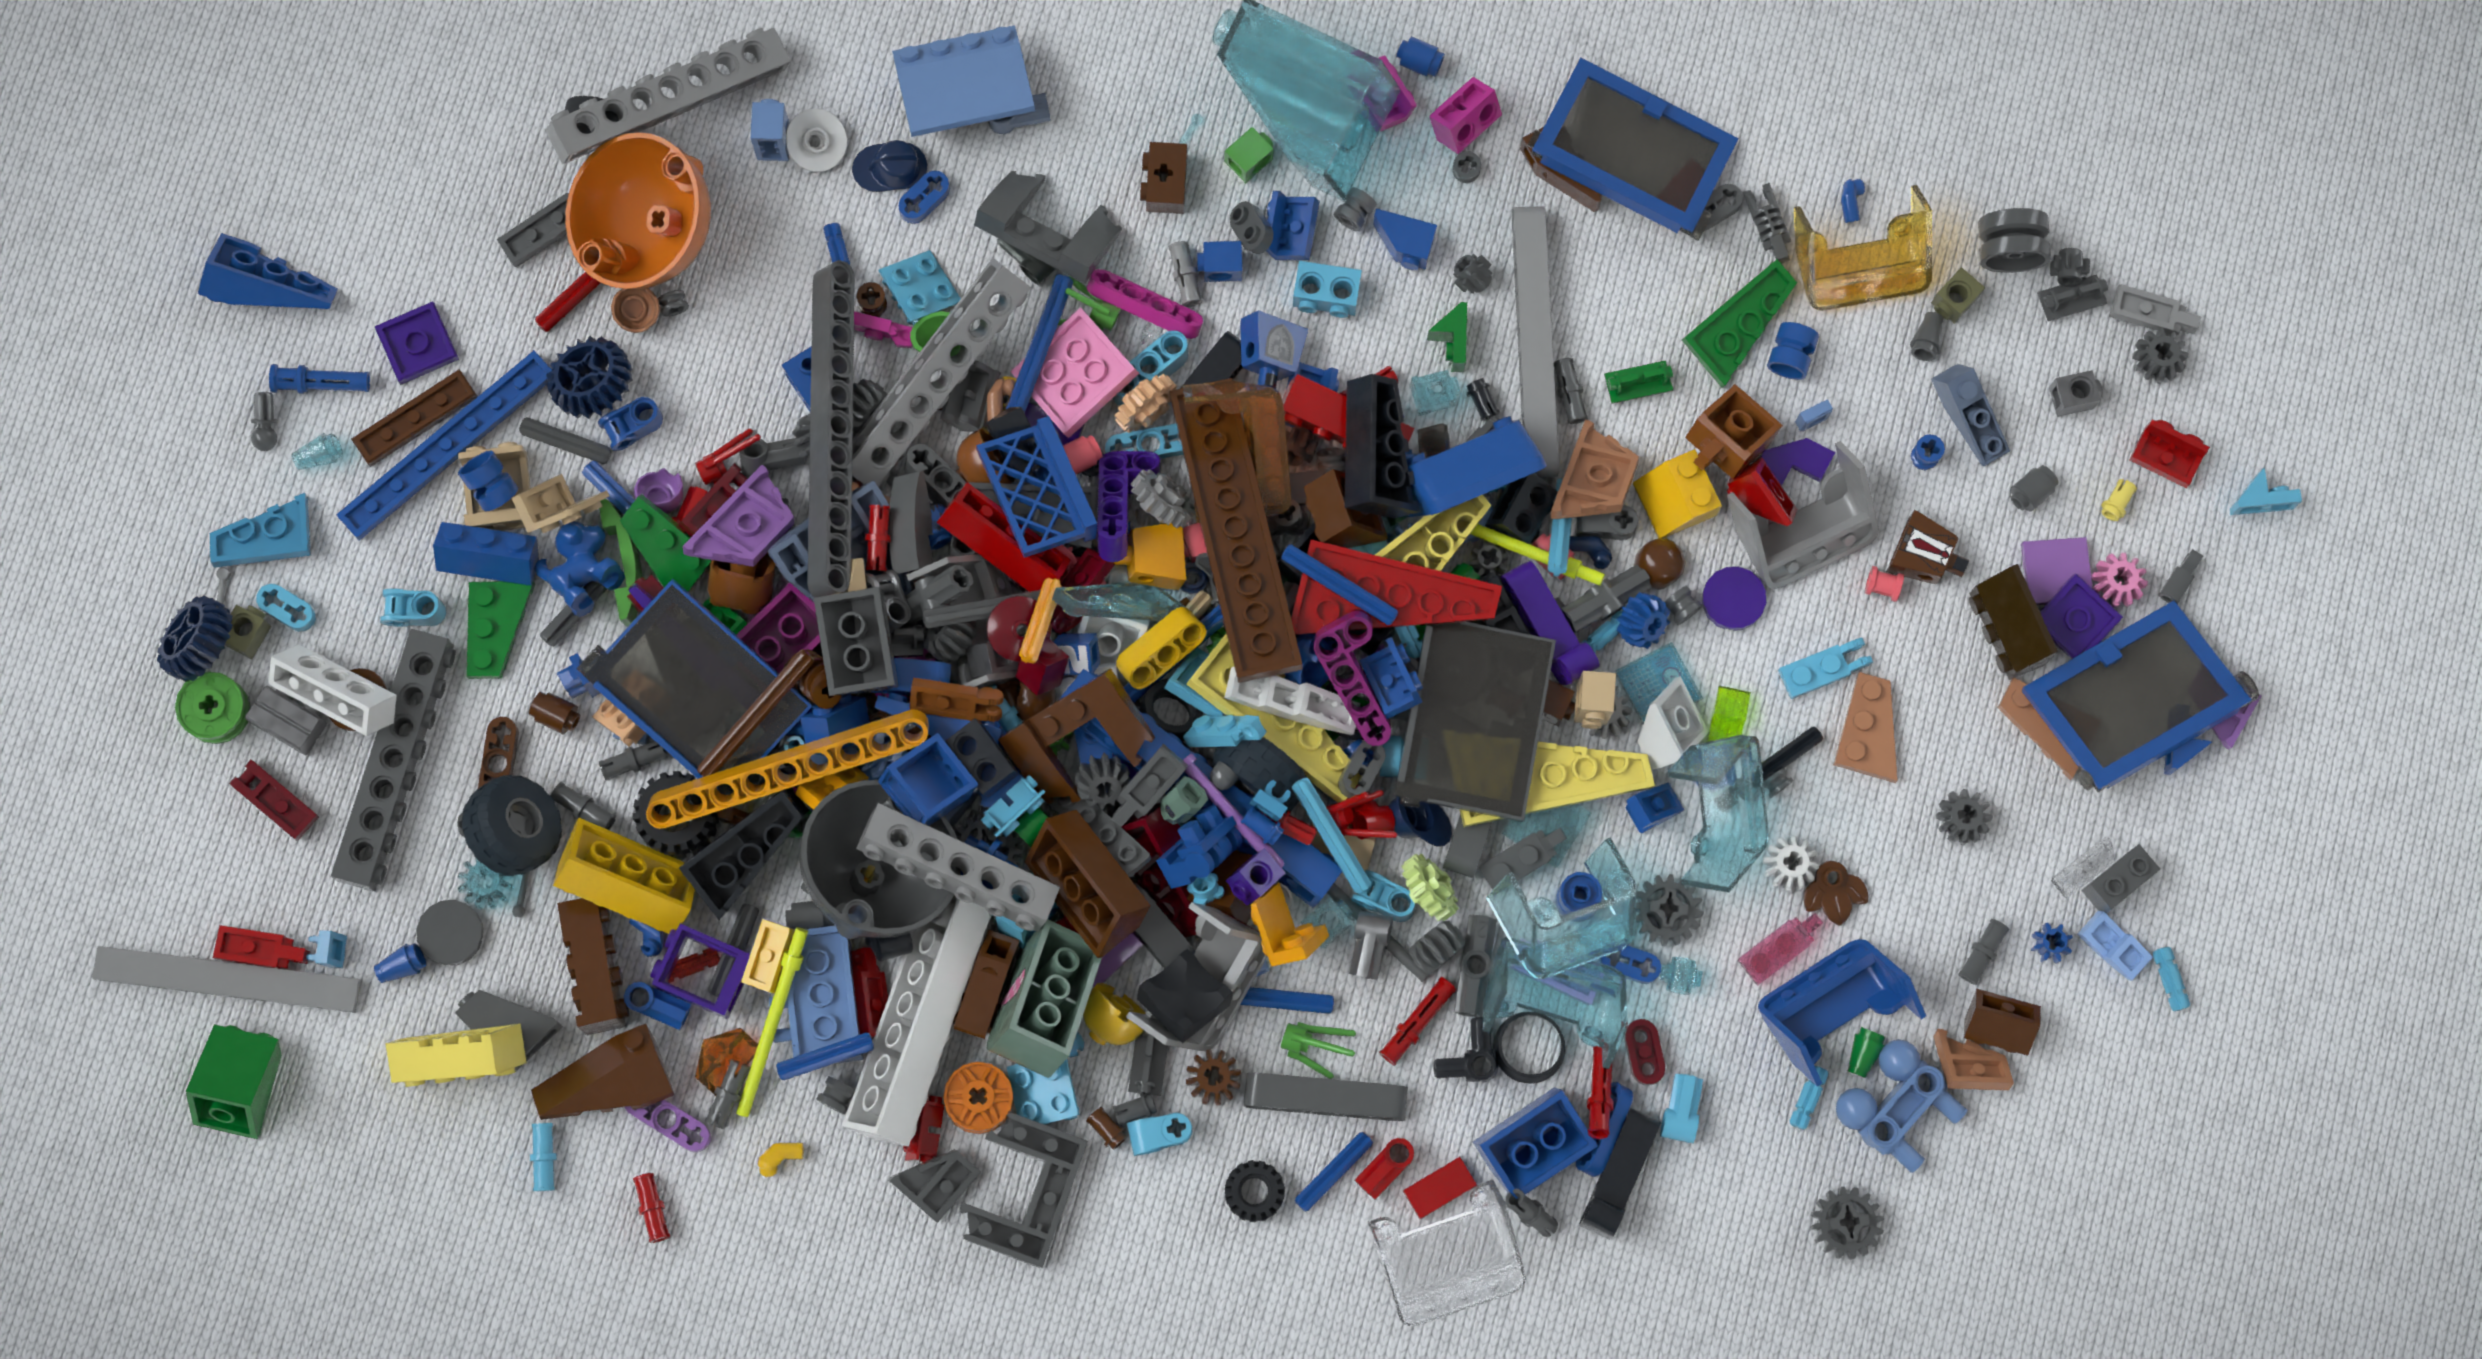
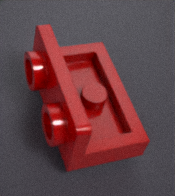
M2152 419L2145 426L2129 461L2187 489L2210 447L2203 444V440L2195 435L2182 434L2174 430L2172 424L2163 420L2156 421Z

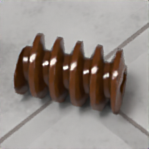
M805 649L814 658V663L796 682L794 687L818 707L823 709L833 708L839 703L842 695L829 696L823 657L813 650ZM794 654L793 657L787 661V663L784 665V668L794 658L796 654Z

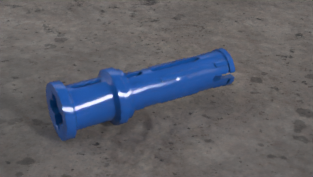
M271 364L269 388L271 393H277L278 390H297L299 394H304L309 389L369 392L370 373L309 370L305 365H299L298 368H279L277 364ZM325 380H348V381H350V382L325 381Z

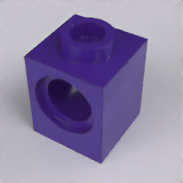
M1263 848L1250 857L1225 881L1231 887L1232 893L1247 906L1273 886L1285 874V871L1268 851ZM1250 874L1255 877L1257 884L1252 881Z

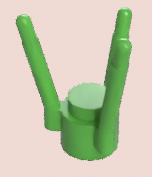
M1068 276L1073 280V286L1088 297L1070 288L1065 290L1066 294L1093 308L1089 317L1102 332L1104 329L1111 332L1121 309L1093 296L1088 292L1085 285ZM1060 318L1058 325H1062L1067 319Z
M1298 1022L1297 1025L1288 1023L1281 1043L1282 1049L1289 1050L1287 1057L1299 1060L1329 1079L1334 1077L1333 1073L1301 1054V1051L1307 1053L1311 1045L1351 1057L1355 1055L1353 1050L1312 1038L1313 1034H1311L1354 1037L1356 1035L1354 1030L1312 1026Z

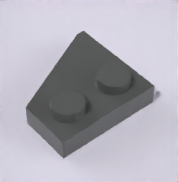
M953 1149L895 1174L888 1181L938 1223L981 1171L957 1150Z

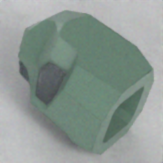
M1186 776L1181 778L1161 799L1160 809L1163 819L1171 824L1188 821L1208 800L1205 790L1195 780Z

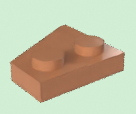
M1937 1029L1933 1038L1948 1089L2010 1090L2014 1082L2005 1055L1993 1050L1984 1049L1979 1044L1970 1040H1966L1964 1044L1947 1037L1948 1031Z

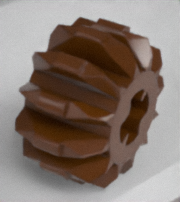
M1211 1049L1206 1050L1207 1061L1204 1062L1199 1055L1194 1056V1061L1199 1068L1194 1066L1187 1067V1072L1197 1077L1186 1079V1085H1198L1191 1092L1193 1098L1198 1097L1202 1092L1205 1093L1202 1099L1203 1105H1207L1210 1096H1214L1216 1106H1220V1094L1223 1093L1229 1101L1233 1099V1094L1228 1087L1235 1090L1240 1089L1241 1084L1231 1080V1078L1241 1076V1070L1229 1071L1235 1065L1236 1059L1232 1057L1224 1063L1225 1051L1220 1050L1217 1059H1213V1053ZM1212 1070L1219 1071V1078L1223 1079L1220 1084L1216 1081L1215 1086L1209 1085L1208 1078L1205 1076L1207 1072L1212 1074Z

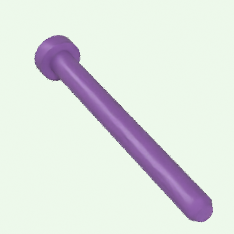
M1192 753L1183 760L1188 764L1184 771L1188 777L1195 780L1205 790L1207 797L1225 817L1233 816L1237 823L1235 827L1257 852L1265 848L1282 868L1284 861L1268 843H1263V838L1246 825L1240 823L1243 816L1195 765L1194 762L1197 758Z

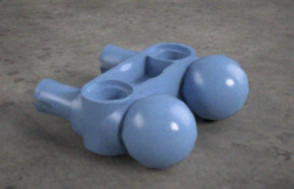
M1897 1039L1888 1042L1883 1047L1879 1055V1066L1885 1076L1900 1082L1878 1107L1871 1093L1860 1088L1848 1089L1837 1100L1836 1114L1844 1126L1849 1129L1858 1130L1866 1145L1875 1148L1882 1155H1893L1905 1168L1913 1173L1921 1166L1925 1158L1904 1140L1905 1133L1929 1106L1934 1105L1953 1124L1959 1122L1968 1110L1947 1091L1948 1087L1942 1073L1937 1068L1929 1066L1924 1060H1920V1054L1913 1044L1906 1040ZM1921 1074L1926 1075L1930 1080V1088L1926 1092L1922 1091L1918 1086V1078ZM1878 1123L1884 1124L1888 1131L1887 1137L1883 1141L1875 1135V1127Z

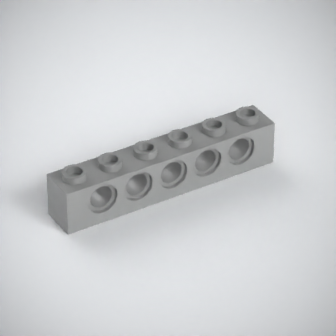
M880 803L877 804L870 815L856 848L872 860H882L894 866L902 874H912L919 877L930 887L945 889L955 894L959 900L966 903L973 902L984 907L989 914L1008 918L1014 921L1021 929L1028 931L1034 930L1038 932L1045 924L1060 888ZM890 838L899 840L903 847L893 845ZM921 852L928 853L933 861L925 860ZM951 866L961 869L963 875L955 874ZM981 880L990 882L993 889H987ZM1012 894L1019 895L1023 903L1016 902Z

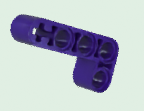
M1112 451L1103 454V457L1099 460L1098 552L1099 556L1107 562H1118L1127 556L1129 494H1134L1131 491L1133 488L1131 483L1143 469L1146 472L1150 469L1155 475L1161 473L1160 458L1156 453L1150 451Z
M1527 560L1500 577L1506 593L1530 635L1556 640L1551 672L1561 685L1564 686L1577 681L1583 670L1594 671L1600 667L1599 660L1591 646L1586 642L1579 643L1539 570L1532 561Z

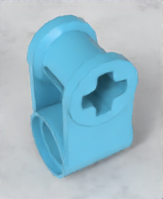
M403 589L383 590L382 595L385 597L384 616L380 617V623L383 625L394 627L437 626L445 619L446 607L432 592ZM433 602L435 605L433 611L427 615H422L423 607L427 603Z
M1365 870L1371 881V886L1364 892L1354 894L1351 900L1367 910L1393 917V920L1397 922H1406L1414 915L1416 904L1409 896L1410 890L1391 882L1376 872ZM1397 898H1405L1410 903V907L1405 912H1398L1393 909L1391 904Z
M1180 1113L1143 1118L1127 1123L1134 1156L1181 1145L1191 1138L1193 1132L1189 1119ZM1178 1120L1181 1125H1186V1129L1181 1131L1182 1136L1176 1138L1174 1133H1168V1129L1173 1127V1121Z

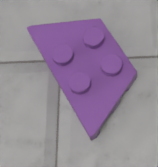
M761 465L683 545V553L685 555L754 567L767 551L794 525V516L788 505L782 501V495L777 486L774 487L765 466Z

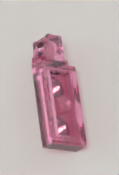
M1816 913L1802 923L1797 917L1793 920H1788L1742 955L1737 961L1758 986L1807 949L1814 941L1810 933L1820 927L1823 922Z

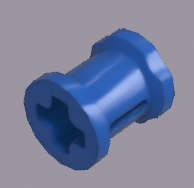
M1929 434L1921 437L1911 451L1910 457L1913 465L1924 471L1934 468L1944 454V443L1936 435ZM1925 448L1931 450L1930 457L1924 455Z

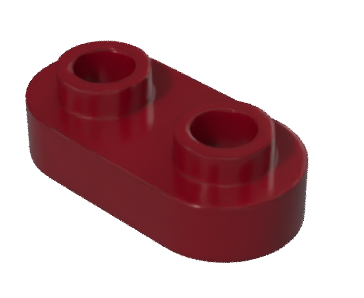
M1646 1019L1634 1020L1627 1026L1624 1032V1042L1631 1073L1638 1083L1646 1086L1654 1085L1665 1074V1062L1658 1031L1655 1025ZM1638 1031L1643 1032L1646 1035V1041L1643 1043L1637 1042L1634 1037L1635 1033ZM1647 1063L1653 1067L1651 1075H1646L1642 1072L1643 1064Z

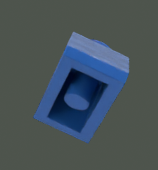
M1376 208L1373 225L1394 261L1409 270H1418L1419 268L1425 270L1437 225Z

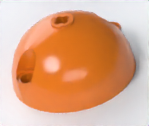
M641 132L623 134L612 138L590 154L572 182L565 211L568 242L574 257L584 271L600 283L611 287L645 289L667 282L688 268L698 256L705 243L711 220V202L703 177L704 168L702 162L698 158L686 154L683 150L662 137Z

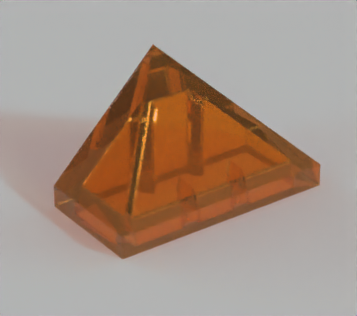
M741 1028L704 1039L695 1078L717 1096L714 1093L717 1086H721L730 1060L740 1061L735 1075H738L742 1063L748 1065L754 1058L758 1043Z

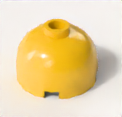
M1096 983L1090 992L1083 1013L1084 1022L1091 1030L1089 1036L1101 1045H1105L1107 1042L1112 1045H1126L1136 1040L1144 1030L1126 1018L1129 1012L1146 1014V1012L1127 995L1124 994L1121 998L1112 994L1116 988L1105 983Z

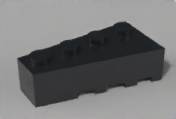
M1369 374L1347 381L1345 508L1394 519L1420 512L1418 500H1413L1411 485H1415L1413 471L1409 472L1405 453L1409 452L1408 440L1404 438L1400 424L1404 422L1397 379Z
M792 787L778 792L679 867L680 871L718 920L728 912L808 813L809 809L795 795L796 792Z

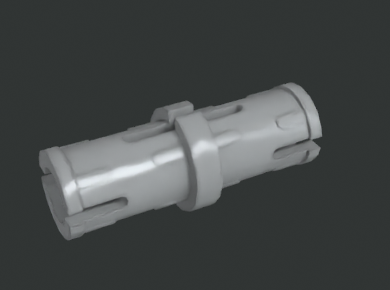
M1186 241L1174 242L1168 247L1175 270L1173 278L1174 281L1178 282L1182 305L1185 307L1199 305L1202 303V297L1196 279L1198 270L1197 267L1193 266L1189 244Z

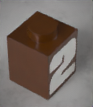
M1549 679L1542 719L1558 727L1563 718L1569 721L1575 709V702L1571 701L1575 691Z

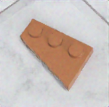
M2013 678L1997 708L2024 735H2028L2042 749L2041 752L2048 759L2051 758L2063 770L2062 773L2069 780L2073 779L2078 769L2077 764L2022 693V688L2028 684ZM2049 696L2085 745L2089 747L2101 722Z

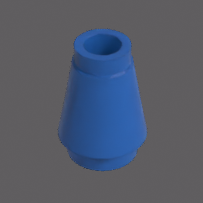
M416 943L411 945L404 944L379 964L374 965V971L378 980L381 983L419 974L421 969L426 967L427 964L421 948Z

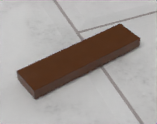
M459 369L351 438V440L371 467L468 405L478 396Z

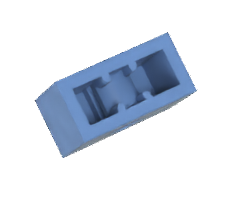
M774 99L752 102L750 138L757 160L789 161V153L786 148V130L790 122L784 103Z

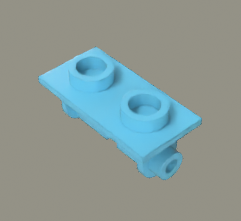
M1030 775L1025 779L1021 777L1006 792L1014 803L1008 806L1000 798L984 812L985 816L981 821L989 829L994 825L998 828L994 833L996 837L1001 833L1007 837L1020 825L1016 819L1025 810L1031 814L1044 802L1041 796L1045 791L1042 789L1037 793L1034 790L1038 784Z

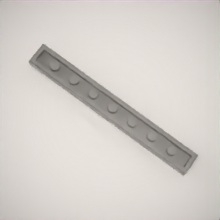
M98 946L92 979L99 981L356 1013L361 980L356 978Z

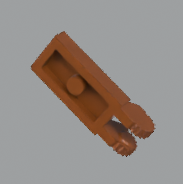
M913 677L909 710L915 709L924 714L968 721L976 718L981 721L995 722L1002 718V709L998 705L1002 704L1004 693L1000 689H993L991 687L979 689L978 687Z

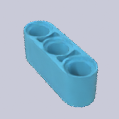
M1168 331L1133 358L1130 363L1139 374L1129 385L1134 389L1144 379L1151 381L1154 376L1157 375L1159 377L1162 374L1170 377L1180 369L1189 357L1186 337L1181 332ZM1171 345H1178L1182 348L1177 354H1170L1166 351ZM1146 365H1155L1158 368L1150 374L1142 371ZM1119 392L1113 397L1114 402L1119 406L1124 404L1122 399L1126 393Z

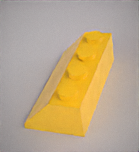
M578 818L559 861L553 886L567 893L579 896L598 906H603L627 918L634 919L668 934L672 929L677 930L679 924H682L691 910L695 892L694 887L679 869L685 862L581 818Z

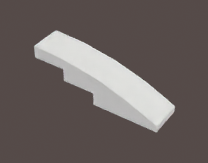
M1231 667L1225 699L1318 728L1348 735L1354 734L1356 725L1339 695L1309 683L1299 685L1276 675L1238 683L1235 668ZM1352 700L1356 706H1360V703Z

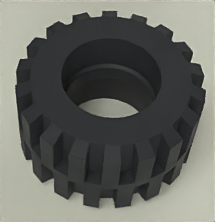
M673 771V775H668L666 772L659 774L660 779L656 781L652 777L647 781L649 786L646 789L641 787L638 792L640 798L639 800L635 799L633 805L636 809L635 813H633V820L636 823L639 835L652 849L671 857L677 855L679 859L687 858L686 854L692 853L694 856L699 852L698 849L701 846L706 847L710 844L709 838L711 836L715 837L717 833L716 824H719L720 820L717 812L695 818L686 828L676 832L653 827L646 817L650 798L661 790L695 780L696 778L689 773L682 775L680 771ZM689 794L685 797L693 805L702 803V799L696 794ZM658 804L654 806V809L658 814L661 808L664 806V804Z

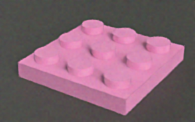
M1080 307L1056 329L1031 396L1063 434L1069 438L1129 384L1139 372ZM1024 359L1014 369L1010 371L1016 379L1018 378Z

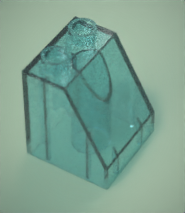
M1244 0L1238 12L1227 9L1220 17L1213 34V44L1220 47L1217 56L1287 158L1312 187L1345 202V196L1350 188H1352L1401 89L1381 59L1256 1Z

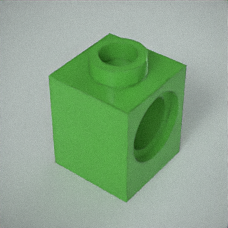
M1251 127L1225 150L1224 162L1246 184L1273 160V142L1264 132L1258 133Z

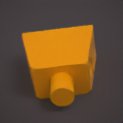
M1170 523L1169 525L1159 524L1132 529L1128 534L1127 556L1118 562H1114L1115 565H1127L1128 580L1131 583L1179 590L1186 581L1183 528L1181 526L1175 528Z

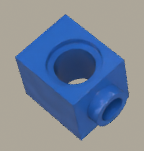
M1241 241L1203 242V253H1197L1198 272H1204V282L1242 281Z

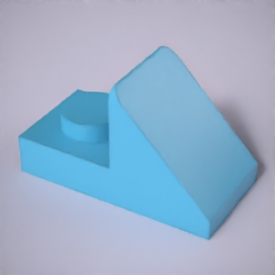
M2263 468L2232 505L2230 515L2293 510L2302 502L2300 489L2289 490L2288 486H2278L2268 491L2265 468Z

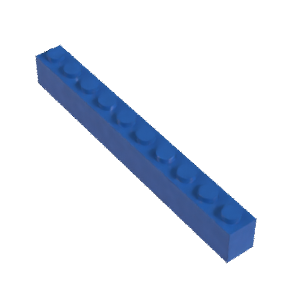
M1083 669L1060 699L1098 675ZM1140 712L1154 734L1155 739L1153 742L1147 740L1143 742L1137 753L1143 759L1136 767L1130 763L1096 717L1079 727L1114 755H1117L1119 759L1136 772L1164 744L1182 760L1192 753L1197 758L1194 762L1195 765L1210 780V773L1213 768L1208 765L1207 760L1200 754L1193 753L1187 749L1176 735L1165 732L1146 713ZM1183 772L1165 794L1184 776L1188 777V775ZM1235 785L1227 790H1219L1243 817L1252 807L1249 803L1254 796L1244 793ZM1208 798V800H1207L1206 803L1202 806V808L1208 807V806H1211V805H1214V804H1213V803L1210 801V799ZM1218 809V811H1219L1221 817H1222V818H1226V817L1220 812V810ZM1282 833L1273 846L1269 844L1284 861L1282 869L1285 871V874L1278 882L1285 885L1292 893L1312 908L1319 903L1342 873L1335 859L1329 854L1320 852L1312 843L1306 845ZM1242 836V844L1237 850L1250 855L1258 853Z

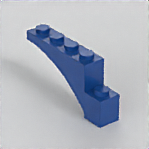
M890 692L888 698L878 695L875 708L881 712L896 715L908 711L910 704L907 703L908 697ZM925 714L929 722L928 734L934 736L938 733L944 741L970 722L968 720ZM981 721L1003 750L1004 748L998 739L1006 731L1000 729L1001 723L997 721ZM911 722L912 724L922 729L921 725H919L918 723ZM969 739L963 744L962 750L964 755H971L975 752L977 747L975 739ZM988 765L982 771V779L985 782L991 781L996 775L994 765ZM1019 774L989 798L980 792L979 794L982 798L980 805L989 809L1000 798L1008 806L1012 805L1014 802L1006 792L1021 777L1024 779L1025 777Z

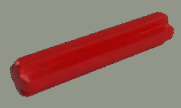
M584 272L535 317L536 324L542 330L548 332L591 293L600 282Z

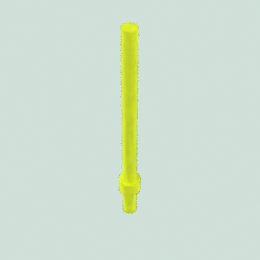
M1480 524L1470 534L1548 565L1549 552ZM1569 557L1567 571L1563 573V575L1572 579L1579 577L1601 586L1605 576L1604 573L1583 566L1582 561Z
M796 927L789 950L784 952L781 961L783 969L736 1114L749 1117L795 972L800 970L804 958L801 953L808 935V930Z

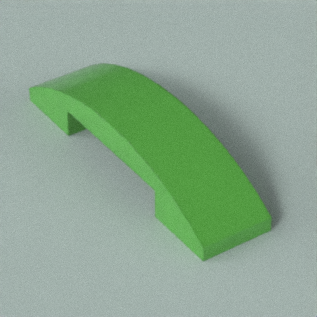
M605 498L600 501L603 506L599 508L603 529L610 536L617 534L627 587L614 589L619 619L628 627L638 614V611L628 600L627 596L630 594L628 589L636 580L642 577L641 561L637 546L620 522L622 516Z

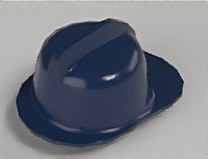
M893 140L887 143L868 146L860 151L853 161L852 173L858 185L868 191L883 192L908 189L927 173L928 163L925 154L917 146L905 141Z
M1396 797L1389 803L1388 807L1392 810L1395 818L1394 832L1401 838L1420 837L1436 847L1445 846L1450 842L1452 826L1448 816L1439 805Z

